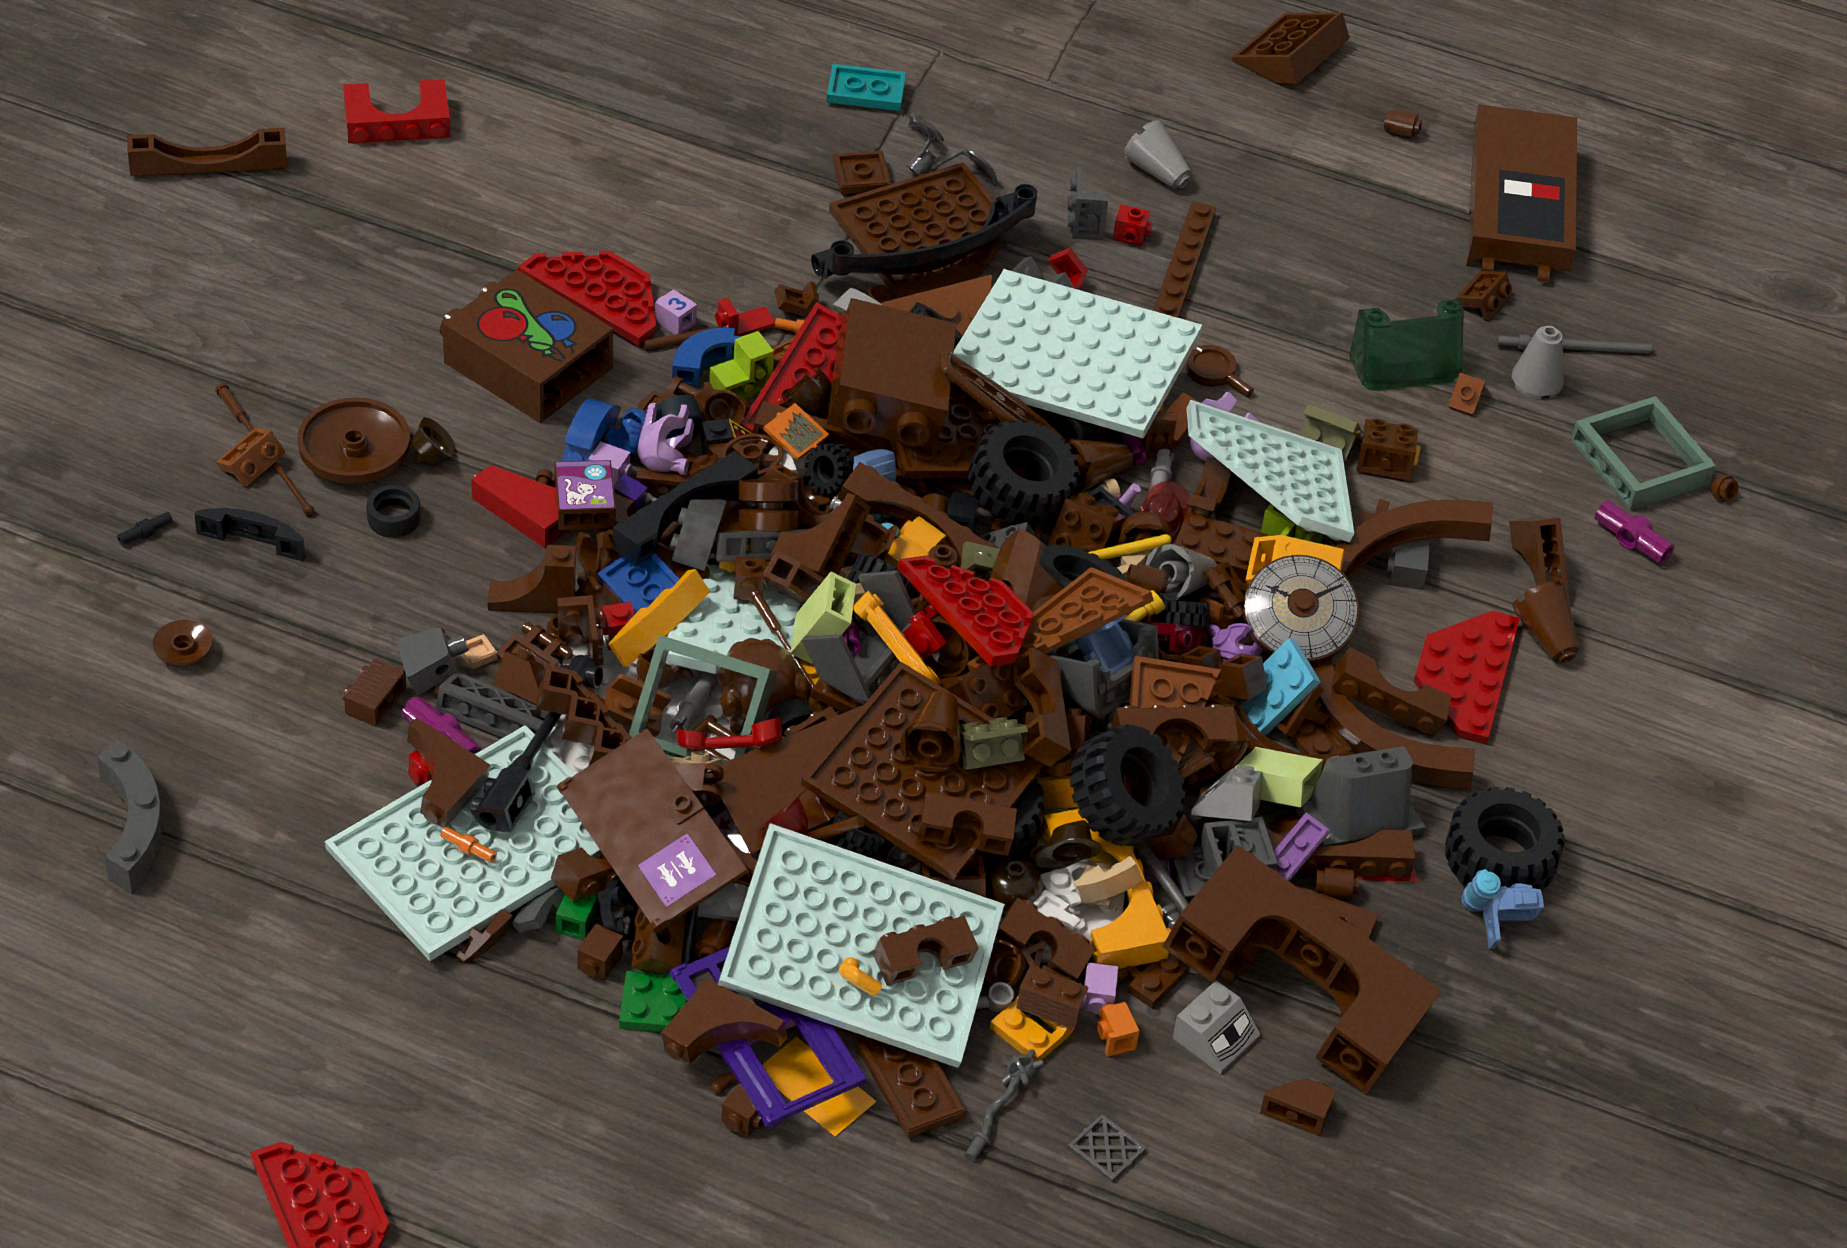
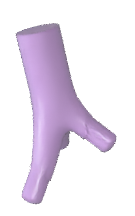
M1132 484L1118 500L1131 510L1133 500L1141 491L1140 486Z

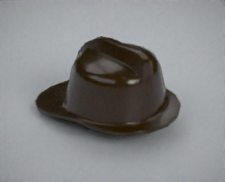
M426 417L420 421L418 430L410 442L411 447L417 453V464L425 461L435 466L447 457L451 458L455 449V444L449 433L439 423Z
M1087 821L1071 822L1058 826L1053 830L1049 846L1036 852L1032 857L1031 863L1039 871H1054L1068 867L1081 860L1095 857L1101 853L1102 847L1093 840L1090 828L1087 826Z

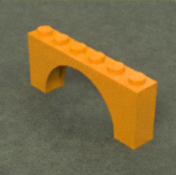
M1080 809L1044 815L1041 836L1045 846H1049L1052 832L1056 827L1080 820L1087 821L1085 818L1082 819L1078 813ZM1090 829L1093 840L1098 842L1102 849L1101 853L1087 860L1107 864L1111 869L1116 863L1122 862L1131 856L1137 863L1143 879L1139 884L1126 890L1129 905L1123 914L1113 922L1091 930L1090 945L1096 948L1091 956L1093 963L1118 966V969L1126 968V966L1142 965L1168 958L1169 951L1162 946L1171 929L1165 927L1162 908L1159 904L1156 905L1153 899L1152 885L1149 881L1146 882L1143 876V865L1140 859H1136L1134 847L1115 845L1111 841L1100 838L1097 831L1093 832Z

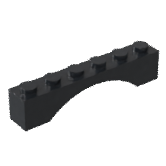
M735 451L724 458H720L716 463L705 470H701L697 475L679 484L675 489L660 496L648 506L639 509L624 521L617 523L613 527L612 549L637 566L657 553L658 544L664 531L673 521L679 518L682 507L688 509L690 500L721 499L724 501H738L739 480L758 479V467Z

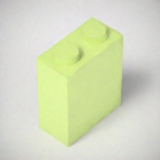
M833 572L829 573L796 613L790 654L813 664L802 639L807 636L844 633L852 620L856 590L855 583Z
M1255 747L1237 766L1247 765L1254 767V771H1262L1260 800L1302 807L1314 793L1322 773L1323 760Z

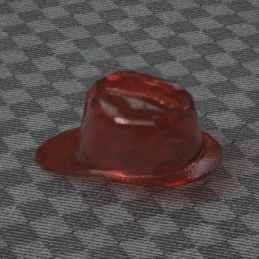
M1171 481L1160 482L1151 488L1139 512L1149 511L1157 513L1168 522L1174 535L1186 517L1189 508L1187 505L1189 495L1177 483Z
M810 786L801 792L788 806L761 824L757 831L764 829L767 832L771 823L804 835L808 829V817L800 797Z

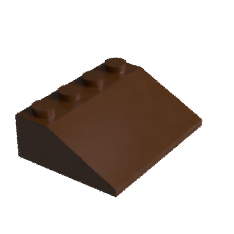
M1343 12L1284 13L1233 55L1232 61L1276 83L1297 85L1303 81L1302 79L1305 76L1314 72L1319 64L1328 60L1333 52L1341 49L1342 45L1350 39Z

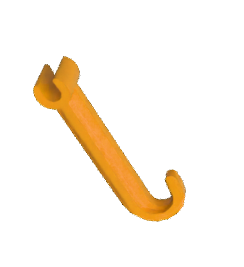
M868 590L853 605V610L863 620L869 621L900 662L940 685L941 680L931 667L925 665L919 654L881 608L884 604L876 594L872 595Z

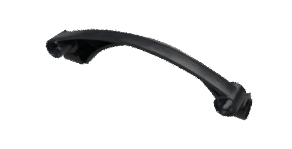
M1020 184L1015 188V192L997 197L996 201L991 204L989 216L983 227L979 231L962 238L926 248L882 254H854V246L850 242L839 240L833 242L830 249L811 255L812 268L817 276L825 279L834 274L838 276H845L850 273L909 275L943 268L963 259L998 238L1023 219L1033 217L1035 215L1038 191L1030 184Z

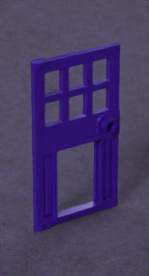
M729 947L688 965L684 963L671 969L669 974L687 1001L697 990L691 979L709 972L716 983L719 982L721 975L719 967L724 965ZM767 1002L757 1006L784 1020L786 1029L795 1025L798 1027L833 1081L832 1084L786 1103L750 1045L761 1040L738 1039L716 1045L768 1129L781 1124L784 1119L866 1083L865 1075L831 1024Z

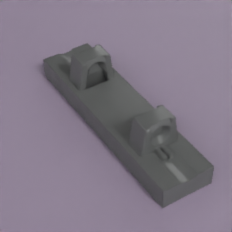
M808 529L717 532L716 560L720 562L736 561V557L771 560L772 558L769 556L781 532L796 533ZM746 538H748V552L746 551Z

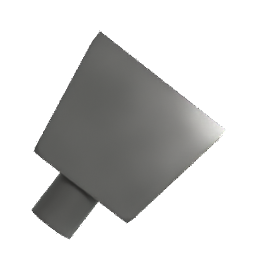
M439 627L396 639L407 679L417 696L447 680L455 672H458L454 657L469 651L463 634L447 640L443 630Z

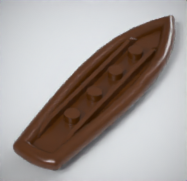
M946 350L941 353L939 364L942 374L1002 422L1009 421L1011 423L1012 420H1022V422L1027 423V421L1036 422V425L1041 427L1045 425L1051 428L1050 431L1052 433L1061 435L1043 417L1001 385Z

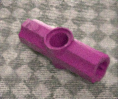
M1609 500L1603 502L1597 510L1594 519L1616 533L1618 542L1624 548L1633 549L1636 547L1661 565L1673 553L1675 545L1654 532L1652 524L1646 517L1642 515L1632 517Z
M413 697L402 710V717L409 723L417 717L473 754L481 751V746L461 730L460 724L450 713L442 715L422 697Z

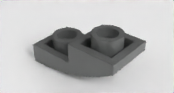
M555 886L538 895L522 907L512 925L519 932L541 928L547 920V915L557 912L565 893L558 886Z

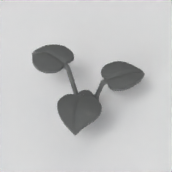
M913 111L909 115L908 128L928 134V139L922 149L906 165L915 175L926 174L930 168L935 171L939 166L955 157L965 155L989 174L995 186L997 177L991 165L969 148L967 150L962 148L935 163L936 157L928 150V147L933 139L942 143L944 141L943 136L935 126L918 113Z

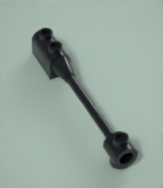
M577 655L569 665H560L559 667L576 671L583 679L582 684L587 689H599L602 685L603 669L589 656ZM549 712L523 754L518 756L509 766L502 769L496 778L486 779L484 783L485 796L483 798L475 797L471 804V812L479 825L488 830L511 833L535 795L530 775L533 759L562 714Z

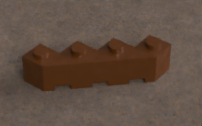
M546 665L539 687L536 709L565 715L562 739L591 745L588 766L632 739L620 723L617 725L609 716V710L595 693L591 694L582 684L583 679L576 671Z

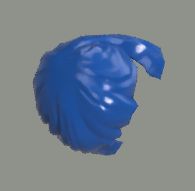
M637 408L627 410V414H624L621 418V428H610L609 432L605 435V443L629 451L630 458L638 457V443L647 411Z

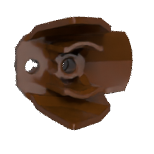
M1018 529L1001 545L989 582L991 577L1003 581L1034 612L1064 588L1040 565L1044 544L1034 535Z

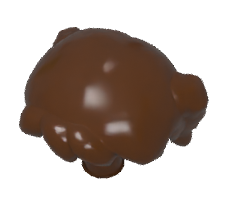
M755 638L738 641L731 646L727 656L777 671L764 716L774 706L786 700L802 699L808 703L812 690L811 683L800 673L794 658L786 649L777 645L771 639L759 640ZM719 666L717 679L723 691L720 697L723 715L727 722L730 723V731L740 735L758 678Z

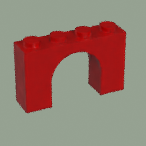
M445 79L419 80L420 104L415 109L402 114H389L376 109L370 100L369 83L343 84L348 143L451 137Z

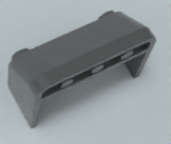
M898 571L863 573L858 576L865 593L869 590L872 595L876 594L884 604L881 608L902 633L911 625L908 620L916 615L917 611ZM862 618L861 623L867 634L860 641L861 651L857 654L855 648L853 649L854 656H852L842 634L804 637L802 642L820 679L863 705L900 663L899 659L869 621H865Z

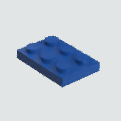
M656 554L637 566L622 556L598 573L600 580L621 603L631 602L634 614L640 608L649 607L664 589L672 588L679 581V578Z

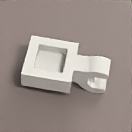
M1067 868L1042 874L1044 890L1046 889L1068 903L1070 914H1080L1077 904H1080L1082 900L1073 882L1075 880Z
M1045 889L1036 901L1033 902L1038 907V911L1045 916L1057 918L1064 924V928L1073 934L1080 933L1076 926L1081 923V920L1069 913V904Z

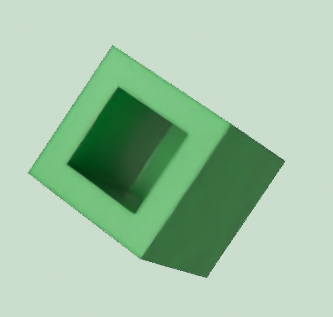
M565 894L556 912V933L584 941L599 914L598 894L573 902Z

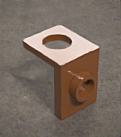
M1460 373L1448 406L1474 415L1482 390L1486 388V382Z

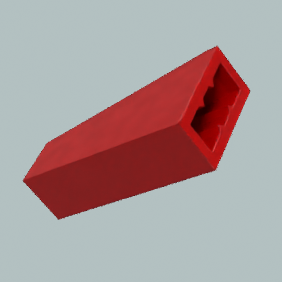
M490 465L482 472H478L471 479L472 499L542 547L547 548V545H551L569 531L558 530L554 487Z

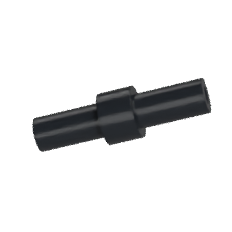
M165 512L150 520L145 518L135 523V527L118 534L117 539L121 545H124L136 538H145L154 534V530L173 521L169 512Z

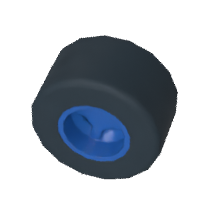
M678 395L670 397L657 405L655 422L669 414L678 416L681 405H687L689 409L688 419H692L695 425L693 435L700 431L704 418L693 396ZM686 425L683 428L670 431L666 439L684 434Z

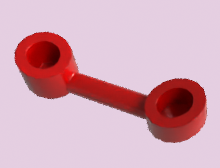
M781 717L751 725L752 734L707 738V733L676 729L677 744L681 748L691 751L767 746L777 742L782 737Z

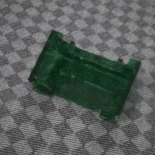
M1451 299L1440 302L1437 307L1438 316L1390 321L1386 312L1379 308L1359 310L1349 357L1361 384L1369 390L1380 391L1457 381L1459 374L1463 370L1464 309L1460 300Z

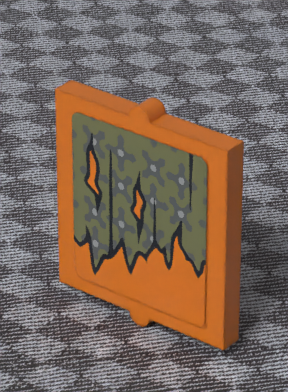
M796 403L784 412H778L776 418L763 428L768 435L797 461L829 436V433Z

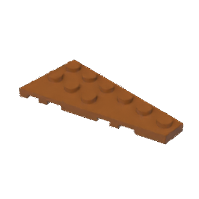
M992 275L880 304L909 312L915 303L919 302L933 309L949 322L956 323V329L963 336L991 291Z
M1091 567L1033 612L1032 622L1017 658L1031 647L1047 654L1153 602L1152 592ZM977 655L967 663L969 671L985 663V660L980 655Z
M1135 656L1132 664L1130 705L1137 708H1150L1155 705H1163L1166 708L1180 707L1182 705L1204 707L1221 669ZM1174 731L1158 734L1157 736L1162 739L1161 743L1164 746H1168L1173 752L1171 755L1174 761L1177 760L1179 763L1190 741V737ZM1124 775V786L1129 795L1134 799L1131 784Z

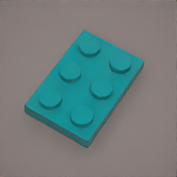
M832 64L826 102L900 111L906 72Z

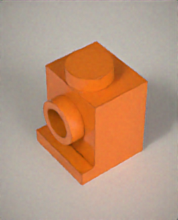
M1126 1002L1115 1005L1107 1004L1100 1008L1098 1011L1100 1021L1097 1022V1030L1100 1038L1106 1040V1056L1109 1057L1136 1050L1139 1029Z

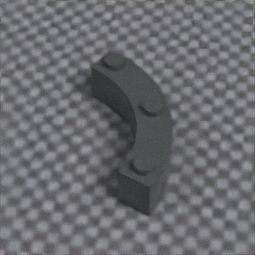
M116 739L97 757L100 781L109 786L125 802L128 816L123 833L114 847L105 856L108 880L133 894L150 873L156 854L160 851L163 836L162 816L158 789L149 768L137 753L122 741Z

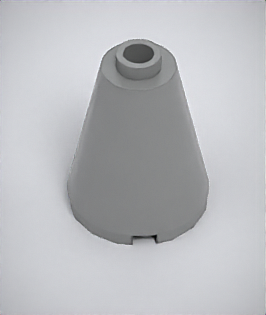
M1159 120L1143 126L1145 131L1140 136L1135 133L1124 149L1125 157L1128 161L1171 188H1184L1191 180V170L1168 130Z
M1543 326L1537 329L1513 368L1511 380L1514 381V387L1518 392L1533 399H1541L1542 396L1550 395V398H1553L1561 392L1564 385L1562 333L1555 327Z
M1165 544L1155 548L1148 556L1145 564L1165 570V576L1169 577L1166 592L1160 593L1159 597L1162 600L1171 601L1181 599L1208 585L1209 580L1204 575V572L1212 566L1213 568L1217 566L1213 558L1176 544Z

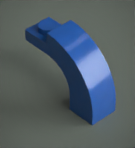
M714 328L689 337L680 345L675 353L672 365V379L674 376H678L684 379V383L699 388L701 375L706 368L716 363L734 359L735 339L742 336H735V328Z
M594 398L585 400L569 427L564 441L567 445L562 461H588L604 433L609 432L610 428L616 426L621 407Z

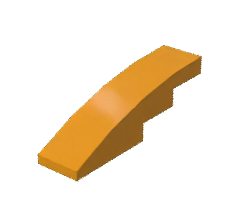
M696 569L688 570L672 588L664 589L649 607L640 608L609 642V647L623 667L629 666L638 658L640 653L643 654L657 643L659 635L666 636L710 593V590Z

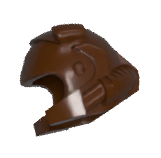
M613 530L598 533L596 537L597 544L591 543V537L588 533L579 531L576 547H578V560L584 570L589 568L598 574L622 557L621 554L612 549Z

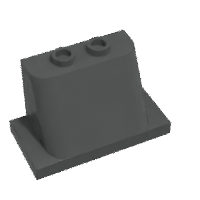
M1404 746L1327 759L1311 799L1302 807H1295V811L1300 819L1307 812L1330 829L1329 835L1319 846H1338L1359 842L1373 836L1382 829L1412 830V837L1423 835L1426 828L1410 802L1413 761Z

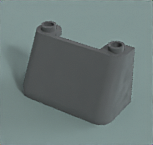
M1126 619L1118 622L1122 631L1127 632L1133 644V659L1135 656L1159 659L1157 626ZM1077 649L1066 657L1055 656L1054 651L1046 654L1058 661L1063 695L1088 714L1098 717L1105 716L1130 699L1133 660L1123 668L1110 674V670L1100 668L1101 661L1091 659L1085 662L1081 649Z

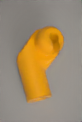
M852 957L845 958L843 964L839 966L841 977L875 997L881 990L882 983L860 970L858 960Z

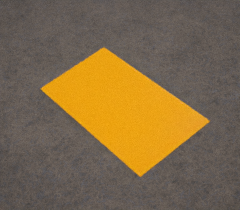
M797 1036L762 1064L778 1091L791 1101L833 1083L813 1050ZM858 1086L804 1110V1112L833 1136H837L877 1101Z

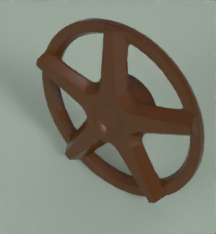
M752 433L738 436L729 441L721 452V458H724L730 446L733 447L742 457L758 467V478L764 476L768 469L767 467L759 471L760 462H774L770 466L783 463L781 445L772 437L764 434ZM747 438H761L757 444L751 443L743 446L738 443V441ZM769 441L777 447L778 455L763 453V449Z

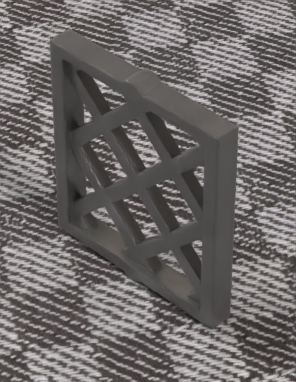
M1103 1114L1090 1126L1084 1128L1083 1132L1068 1145V1149L1110 1182H1114L1146 1152V1147ZM1102 1124L1103 1132H1092L1096 1126ZM1107 1126L1114 1132H1108ZM1119 1137L1120 1145L1109 1146L1108 1138ZM1083 1138H1088L1089 1146H1078L1077 1144ZM1093 1138H1104L1105 1146H1093ZM1124 1139L1131 1145H1125ZM1082 1151H1089L1090 1157ZM1094 1151H1105L1106 1159H1095ZM1110 1151H1121L1122 1159H1110ZM1126 1151H1137L1130 1159H1126ZM1099 1164H1107V1170ZM1111 1164L1123 1165L1116 1172H1112Z

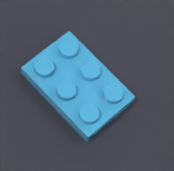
M1290 638L1263 663L1268 689L1258 694L1257 698L1251 701H1241L1240 698L1232 697L1233 700L1241 703L1247 716L1265 735L1281 722L1321 682L1297 641Z

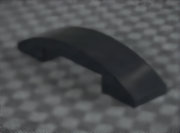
M230 508L197 510L194 514L196 533L198 535L223 541L228 533L275 545L276 555L304 561L305 559L304 538L293 528L277 519L252 511Z

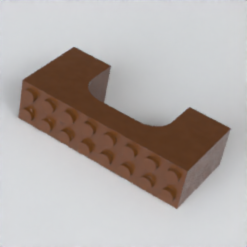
M1239 845L1233 849L1181 912L1162 946L1211 983L1218 978L1240 951L1251 947L1267 949L1325 989L1338 1003L1341 1019L1335 1025L1315 1058L1365 1095L1369 1093L1410 1038L1441 993V990L1435 987L1432 982L1421 977L1404 962L1396 959L1382 949L1379 944L1368 939L1357 931L1354 926L1343 921L1332 913L1329 908L1315 901L1301 888L1290 883L1276 870L1269 868L1251 852L1244 850Z

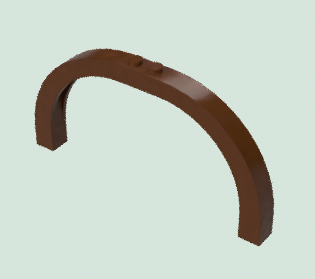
M1450 499L1429 500L1407 504L1378 514L1356 527L1350 542L1341 540L1337 544L1336 548H1341L1345 551L1341 572L1350 580L1355 572L1375 556L1388 549L1412 541L1451 538L1490 542L1493 502ZM1332 658L1320 663L1311 664L1321 681L1319 685L1324 689L1318 700L1323 703L1321 708L1330 715L1327 721L1348 743L1354 754L1404 746L1413 761L1411 781L1425 785L1471 790L1475 749L1421 743L1401 737L1380 727L1360 712L1346 695L1331 688L1335 673Z

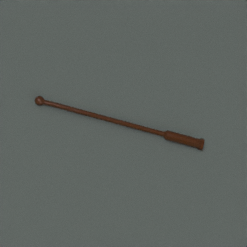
M226 383L219 384L215 388V392L223 399L235 418L241 420L247 430L251 432L254 428L246 419L245 411L230 392ZM276 461L272 465L303 506V513L307 516L312 515L314 507L307 504Z
M760 590L753 591L748 596V599L754 604L771 633L777 635L784 648L790 653L791 647L780 631L781 625L764 600L762 592ZM791 654L799 667L800 673L811 683L813 689L815 686L799 659ZM818 701L823 710L828 708L827 704Z

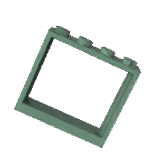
M1656 396L1578 420L1575 423L1571 438L1574 445L1629 511L1710 485L1716 467L1713 460L1706 455L1698 443L1683 428L1682 424L1674 418L1667 407ZM1649 420L1689 468L1639 483L1600 435Z
M659 635L629 735L633 738L646 728L669 651L758 678L741 735L752 734L751 725L763 720L777 671ZM654 737L667 757H687L693 752L681 748L676 743ZM754 746L738 747L734 758L753 751ZM709 754L710 757L721 759V763L728 761L726 759Z

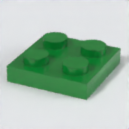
M626 971L619 1029L662 1032L686 1003V998L669 974Z

